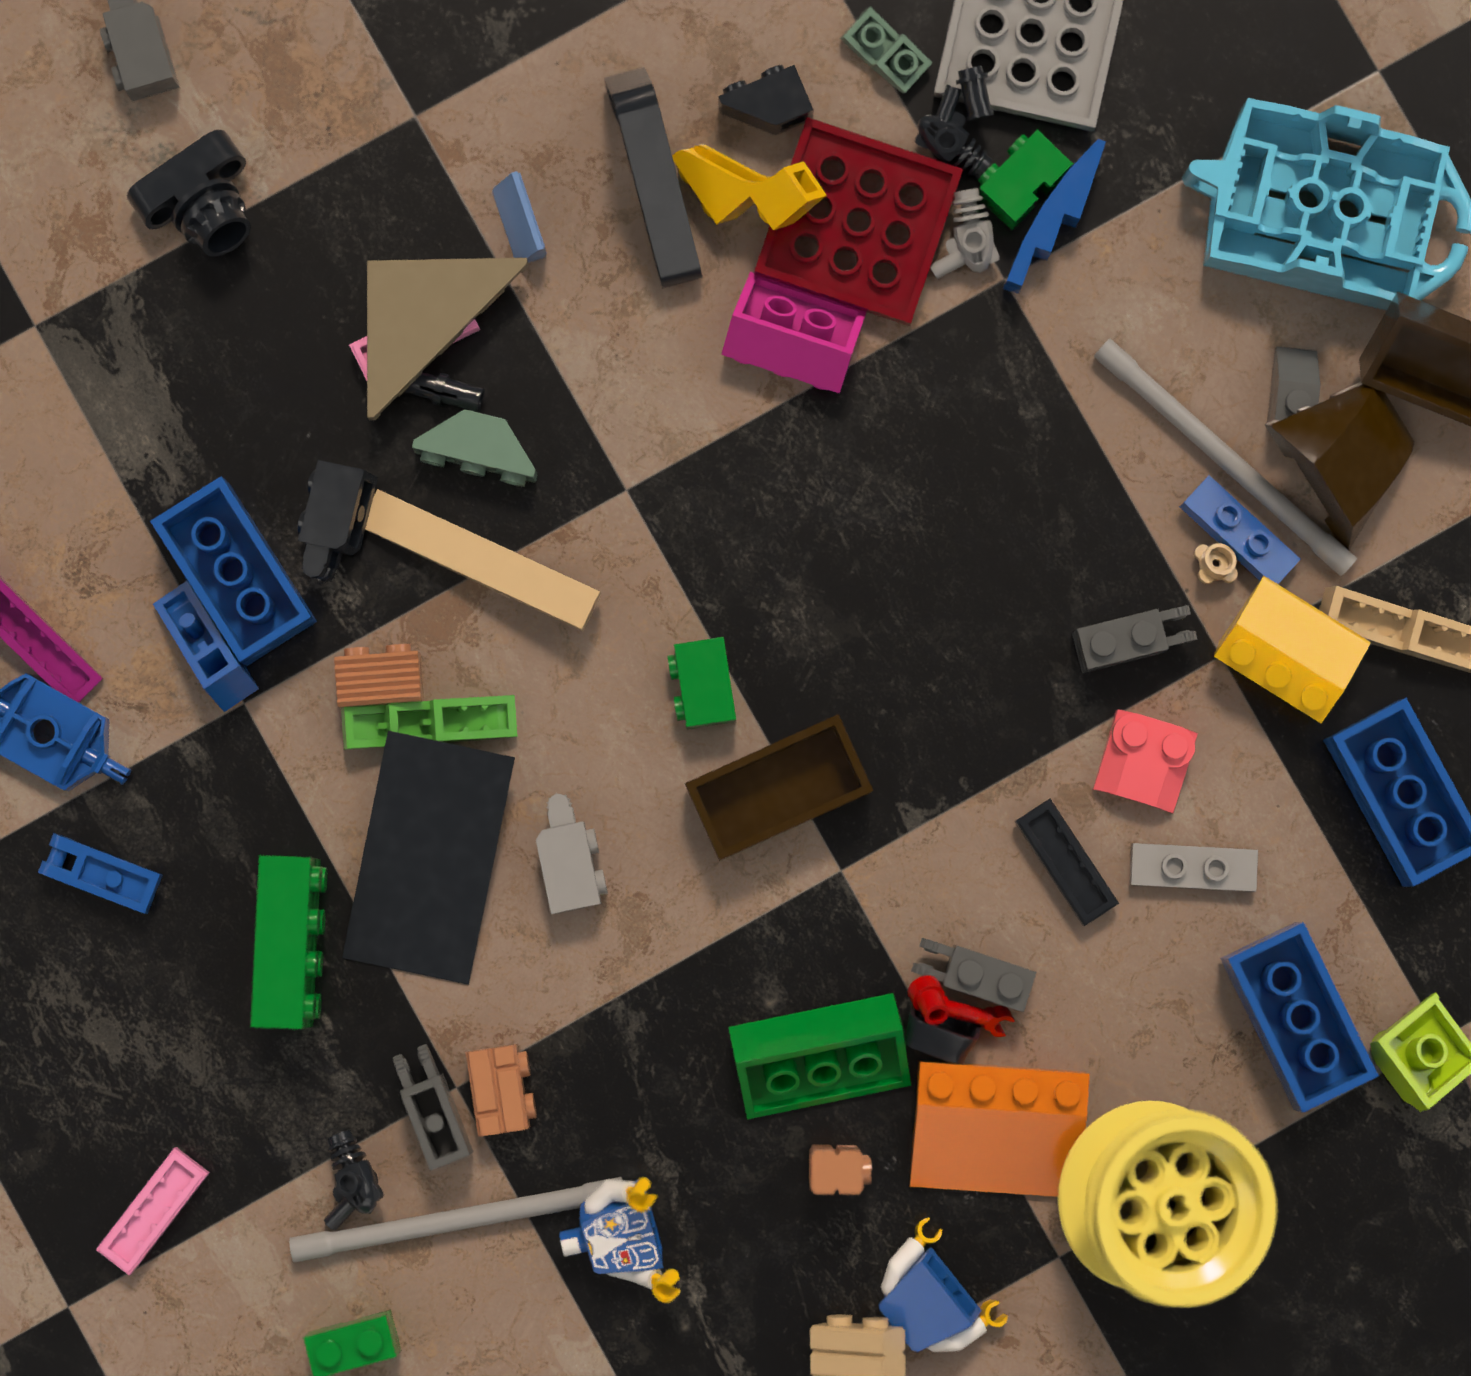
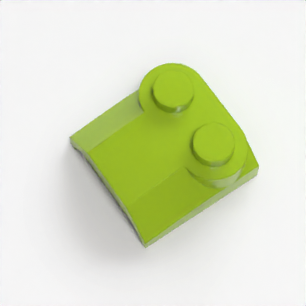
M1437 993L1431 994L1388 1029L1377 1033L1370 1043L1371 1055L1377 1066L1399 1096L1420 1112L1429 1110L1471 1074V1042L1440 1002V997Z

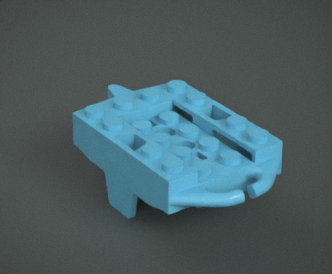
M1248 98L1240 110L1222 160H1194L1190 163L1182 177V181L1186 186L1211 198L1203 266L1382 310L1388 309L1397 291L1421 301L1449 281L1460 270L1468 251V246L1453 243L1448 257L1438 265H1429L1424 260L1438 201L1445 200L1455 208L1457 213L1456 231L1471 234V199L1448 155L1450 149L1448 146L1382 129L1381 116L1335 105L1322 113H1316ZM1328 138L1361 147L1355 156L1330 150ZM1269 190L1286 194L1285 200L1269 197ZM1309 191L1313 193L1317 199V206L1314 208L1304 206L1300 202L1299 192ZM1339 202H1352L1357 208V217L1345 216L1339 208ZM1371 215L1386 218L1385 225L1367 220ZM1255 233H1260V234H1264V235H1268V236H1272V237H1276V238H1280V239H1284V240H1288V241H1292V242H1296V243H1295V244H1290V243H1286V242H1282V241H1278V240H1273V239H1269V238L1257 236V235H1254V234H1255ZM1341 254L1362 258L1410 271L1404 272L1384 266H1379L1341 256ZM1298 256L1315 259V262L1297 258Z

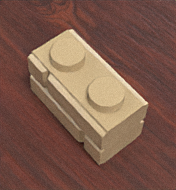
M828 1315L826 1323L812 1325L810 1329V1348L813 1350V1353L810 1355L811 1375L905 1376V1355L903 1354L905 1350V1329L903 1327L888 1326V1318H863V1324L852 1323L851 1315Z

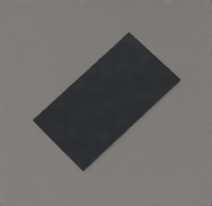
M388 730L342 958L469 985L515 757Z

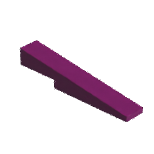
M0 576V638L52 688L80 702L103 677Z

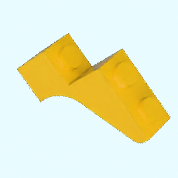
M704 144L690 149L679 150L672 155L681 179L691 186L701 201L703 211L714 220L716 225L737 219L755 203L760 218L769 224L773 230L794 224L827 196L804 161L783 167L774 176H765Z

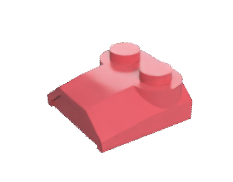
M1116 710L1093 790L1117 795L1173 814L1189 762L1195 752V741L1198 733L1141 714Z

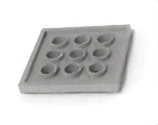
M955 0L934 96L942 98L946 85L961 89V85H956V80H959L958 71L972 68L971 60L975 55L987 54L994 61L993 70L988 72V78H985L992 109L1094 131L1123 0H1091L1092 7L1086 12L1073 10L1069 0H1049L1042 4L1036 3L1033 0ZM989 14L998 16L1002 20L1003 29L996 34L986 33L980 25V20L984 16ZM1028 23L1036 24L1042 29L1043 38L1036 43H1029L1022 38L1020 34L1021 27ZM1068 32H1074L1082 38L1083 47L1076 52L1067 51L1061 45V36ZM1021 62L1029 64L1034 70V78L1028 82L1017 81L1011 72V68L1015 64ZM1060 71L1067 72L1074 79V87L1068 91H1059L1052 84V76ZM961 92L958 102L965 103L963 93Z

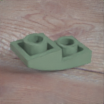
M871 7L867 8L840 37L865 63L902 93H905L932 64L904 34L899 36Z

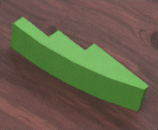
M515 695L433 699L422 702H401L341 708L344 750L385 747L388 730L446 743L518 736Z

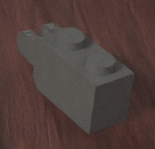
M107 0L110 11L102 13L106 27L100 28V33L106 51H114L117 66L111 67L118 91L125 90L131 100L136 101L180 88L159 17L155 15L153 7L142 1L137 3V0Z
M1189 605L1159 612V609H1154L1075 630L1072 636L1082 673L1157 655L1167 651L1169 647L1198 640L1196 631L1186 630L1166 637L1162 622L1177 621L1191 615Z
M925 938L921 939L919 947H922L924 951L948 956L949 960L945 972L935 970L932 966L924 963H913L911 972L923 976H934L938 981H941L942 986L1024 1012L1037 972L957 945L950 947Z
M425 1044L417 1048L418 1058L425 1069L428 1080L415 1084L410 1073L408 1061L402 1054L393 1057V1062L404 1088L400 1091L402 1100L428 1167L432 1171L467 1157L474 1151L444 1074L439 1075L429 1047Z

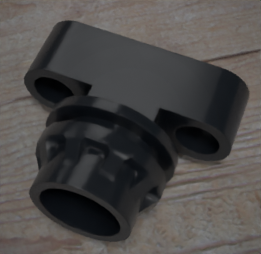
M214 130L207 133L134 183L127 193L128 201L148 229H159L173 222L176 229L182 233L189 243L200 246L208 256H221L231 252L243 243L251 229L250 222L245 216L246 206L244 200L239 195L236 186L231 182L244 170L246 159L224 130Z

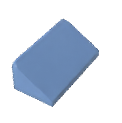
M517 171L513 172L494 187L493 196L514 258H527L529 263L546 257L547 252L521 174Z

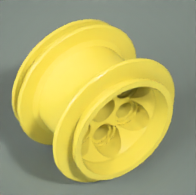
M1139 1101L1122 1105L1103 1114L1078 1137L1069 1151L1061 1172L1058 1187V1211L1064 1235L1071 1249L1083 1265L1093 1274L1114 1286L1125 1289L1138 1298L1154 1304L1193 1306L1212 1302L1231 1293L1242 1285L1256 1270L1264 1258L1272 1239L1276 1220V1197L1273 1182L1265 1162L1253 1145L1234 1127L1214 1116L1191 1111L1173 1103ZM1186 1153L1188 1157L1185 1170L1178 1173L1176 1170V1160L1181 1154ZM1146 1159L1148 1164L1147 1173L1143 1178L1137 1180L1135 1176L1136 1165L1141 1160ZM1205 1189V1202L1204 1206H1202L1201 1194ZM1173 1196L1176 1207L1171 1214V1210L1166 1208V1204ZM1130 1199L1132 1211L1126 1219L1121 1220L1119 1209L1122 1203ZM1195 1226L1194 1231L1185 1241L1187 1231ZM1155 1233L1157 1238L1156 1246L1151 1252L1146 1253L1144 1249L1145 1240L1149 1235Z

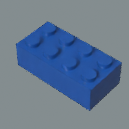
M222 476L150 521L240 663L246 666L250 665L317 622L233 488Z
M1407 698L1395 701L1323 740L1403 887L1415 886L1471 856V815Z
M1294 922L1220 958L1295 1111L1302 1113L1379 1076L1304 922Z

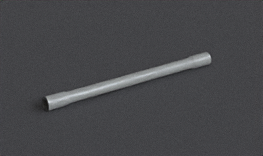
M1111 338L1093 356L1119 380L1126 382L1307 543L1313 552L1340 577L1358 559L1331 534L1324 532L1143 371L1138 366V363Z
M617 1177V1178H612V1179H613V1180H622V1177ZM605 1180L586 1183L580 1187L340 1231H323L290 1237L291 1257L295 1263L328 1257L334 1253L577 1209Z

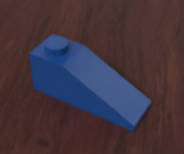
M188 581L153 603L202 687L224 712L259 689L245 665L240 663Z

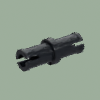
M422 372L404 392L431 399L433 405L442 406L445 403L479 412L485 388L451 380L449 374L440 373L437 376Z

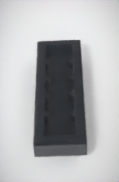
M1051 798L1014 821L1082 926H1086L1119 904Z

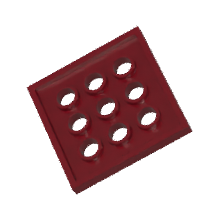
M807 117L791 165L805 162L827 196L823 199L829 202L832 211L823 219H816L807 212L792 225L776 230L769 226L754 274L910 326L963 169ZM836 160L843 165L845 172L838 180H828L822 175L821 166L826 161ZM875 173L882 178L884 186L877 193H867L861 188L860 179L865 174ZM907 186L918 188L922 194V201L913 207L904 205L899 199L901 189ZM856 211L865 213L870 219L869 228L863 232L851 230L847 225V217L851 213ZM895 224L904 226L909 232V240L902 245L890 243L886 237V230L890 226ZM802 237L813 238L818 244L817 253L812 257H801L794 248L796 241ZM841 250H849L856 255L857 265L848 271L840 270L834 264L833 258L835 254ZM880 263L892 265L896 270L894 281L888 284L876 281L873 276V269L876 265Z

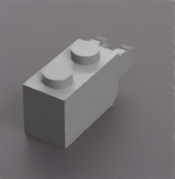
M556 793L551 798H548L549 801L546 802L548 804L546 808L549 809L547 814L550 828L542 830L536 838L551 914L602 904L600 895L608 894L603 869L595 871L592 854L599 853L595 829L587 830L584 821L576 823L574 808L571 807V799L567 798L566 794Z

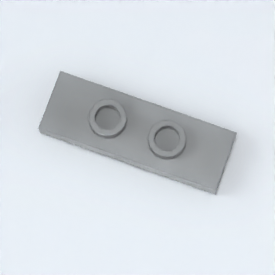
M1131 843L1129 885L1256 892L1258 850Z

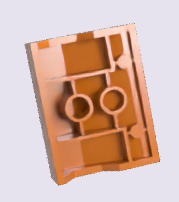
M917 1060L916 1113L912 1137L909 1186L1058 1197L1059 1181L1064 1162L1072 1146L1086 1129L1090 1074L1084 1071L969 1063L957 1065L950 1062Z

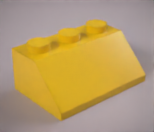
M1263 576L1220 639L1214 657L1319 723H1322L1347 687L1366 653L1370 641L1266 576Z

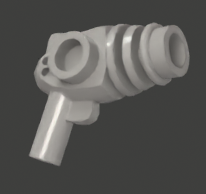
M978 188L954 192L955 201H953V205L960 204L961 208L954 209V214L962 213V216L953 218V222L963 221V224L954 227L955 238L946 241L949 255L932 263L930 266L937 279L965 264L972 271L982 273L988 268L990 263L999 260V253L994 245L992 223L988 220L979 219L989 216L988 212L978 213L979 209L986 208L984 204L977 205L976 201L983 199L979 195Z

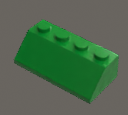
M893 993L729 1027L747 1120L911 1086L903 1029Z

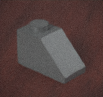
M1275 347L1267 423L1294 415L1298 409L1305 406L1312 407L1319 404L1321 383L1317 351Z

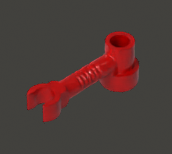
M931 975L918 977L908 987V996L914 1008L922 1013L929 1025H939L949 1017L981 1025L984 1029L989 1030L993 1036L1004 1037L1006 1034L999 1022L1003 1020L1016 1022L1009 1008L1002 1005L983 1009L949 1000L945 996V992L938 979Z

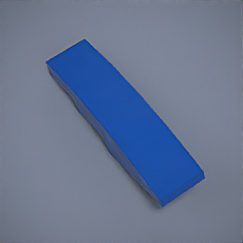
M1098 139L1067 171L1045 201L1020 246L1003 289L1019 294L1032 256L1047 261L1052 252L1061 223L1076 228L1106 141Z

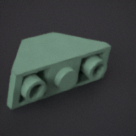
M464 409L413 441L412 448L416 454L421 455L420 461L430 465L444 467L445 461L460 464V471L484 477L485 472L489 471L501 474L502 482L521 487L525 486L526 481L536 483L538 474L507 421L502 418Z

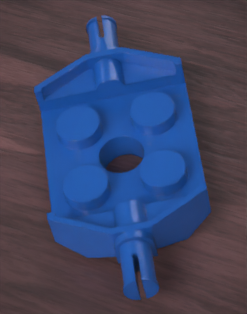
M27 673L10 681L0 689L1 756L64 791H70L97 773H103L118 781L121 785L126 782L127 778L115 772L114 769L126 776L130 775L131 769L114 761L108 755L109 718L98 714ZM42 720H49L55 728V735L51 741L40 744L34 738V727Z

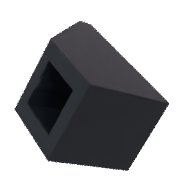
M783 65L771 67L761 73V79L746 84L745 80L732 83L723 89L724 94L718 96V107L721 114L772 135L780 134L804 124L807 117L813 119L814 109L795 65L784 68Z

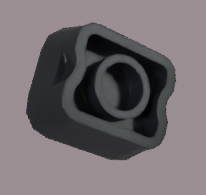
M911 1004L904 1041L907 1046L953 1064L962 1065L980 1037L981 1025L949 1017L939 1025H929L922 1013Z

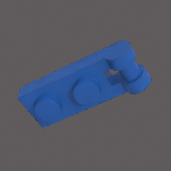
M53 833L49 843L52 849L47 861L42 860L38 873L141 913L148 914L163 876L162 874ZM68 853L77 856L72 871L62 867Z

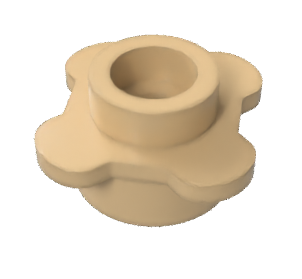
M1216 543L1208 547L1205 544H1201L1195 549L1194 556L1199 561L1200 567L1198 578L1202 583L1211 584L1215 580L1231 583L1237 578L1238 572L1235 569L1237 559L1234 551L1229 546ZM1214 560L1219 563V567L1213 565Z

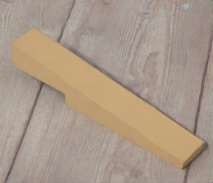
M377 489L373 497L365 530L499 594L515 599L573 628L584 631L601 596L600 591Z
M1339 586L1325 588L1319 610L1370 641V644L1471 673V626L1422 610H1410Z

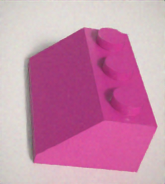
M750 271L732 314L721 355L733 358L742 364H751L772 371L778 376L791 377L812 384L821 390L840 393L867 312L755 275L754 272Z

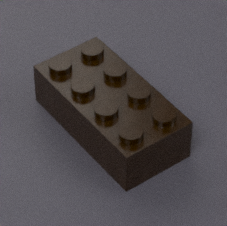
M1397 291L1359 358L1361 383L1471 426V321Z
M839 714L685 783L719 861L873 792Z

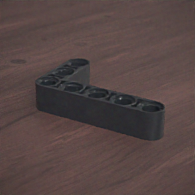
M644 67L605 77L607 93L622 134L662 288L703 278L652 81Z

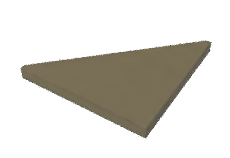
M527 258L367 261V418L369 421L376 420L381 415V412L397 396H400L422 374V371L439 354L441 355L463 333V330L505 291L504 289L521 272L523 273L528 268Z

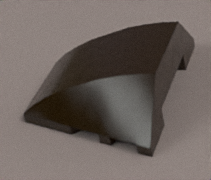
M1361 382L1330 395L1328 400L1312 407L1305 406L1300 408L1296 414L1285 419L1273 420L1265 424L1283 455L1295 459L1329 514L1324 521L1335 539L1348 550L1352 547L1387 489L1403 469L1414 446L1413 438L1386 393Z

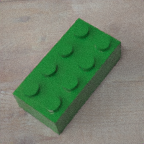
M259 856L251 1027L304 1029L312 1027L313 1020L320 1018L321 994L315 993V977H321L323 972V952L317 951V935L324 934L325 910L319 909V892L325 893L327 888V868L321 867V859Z

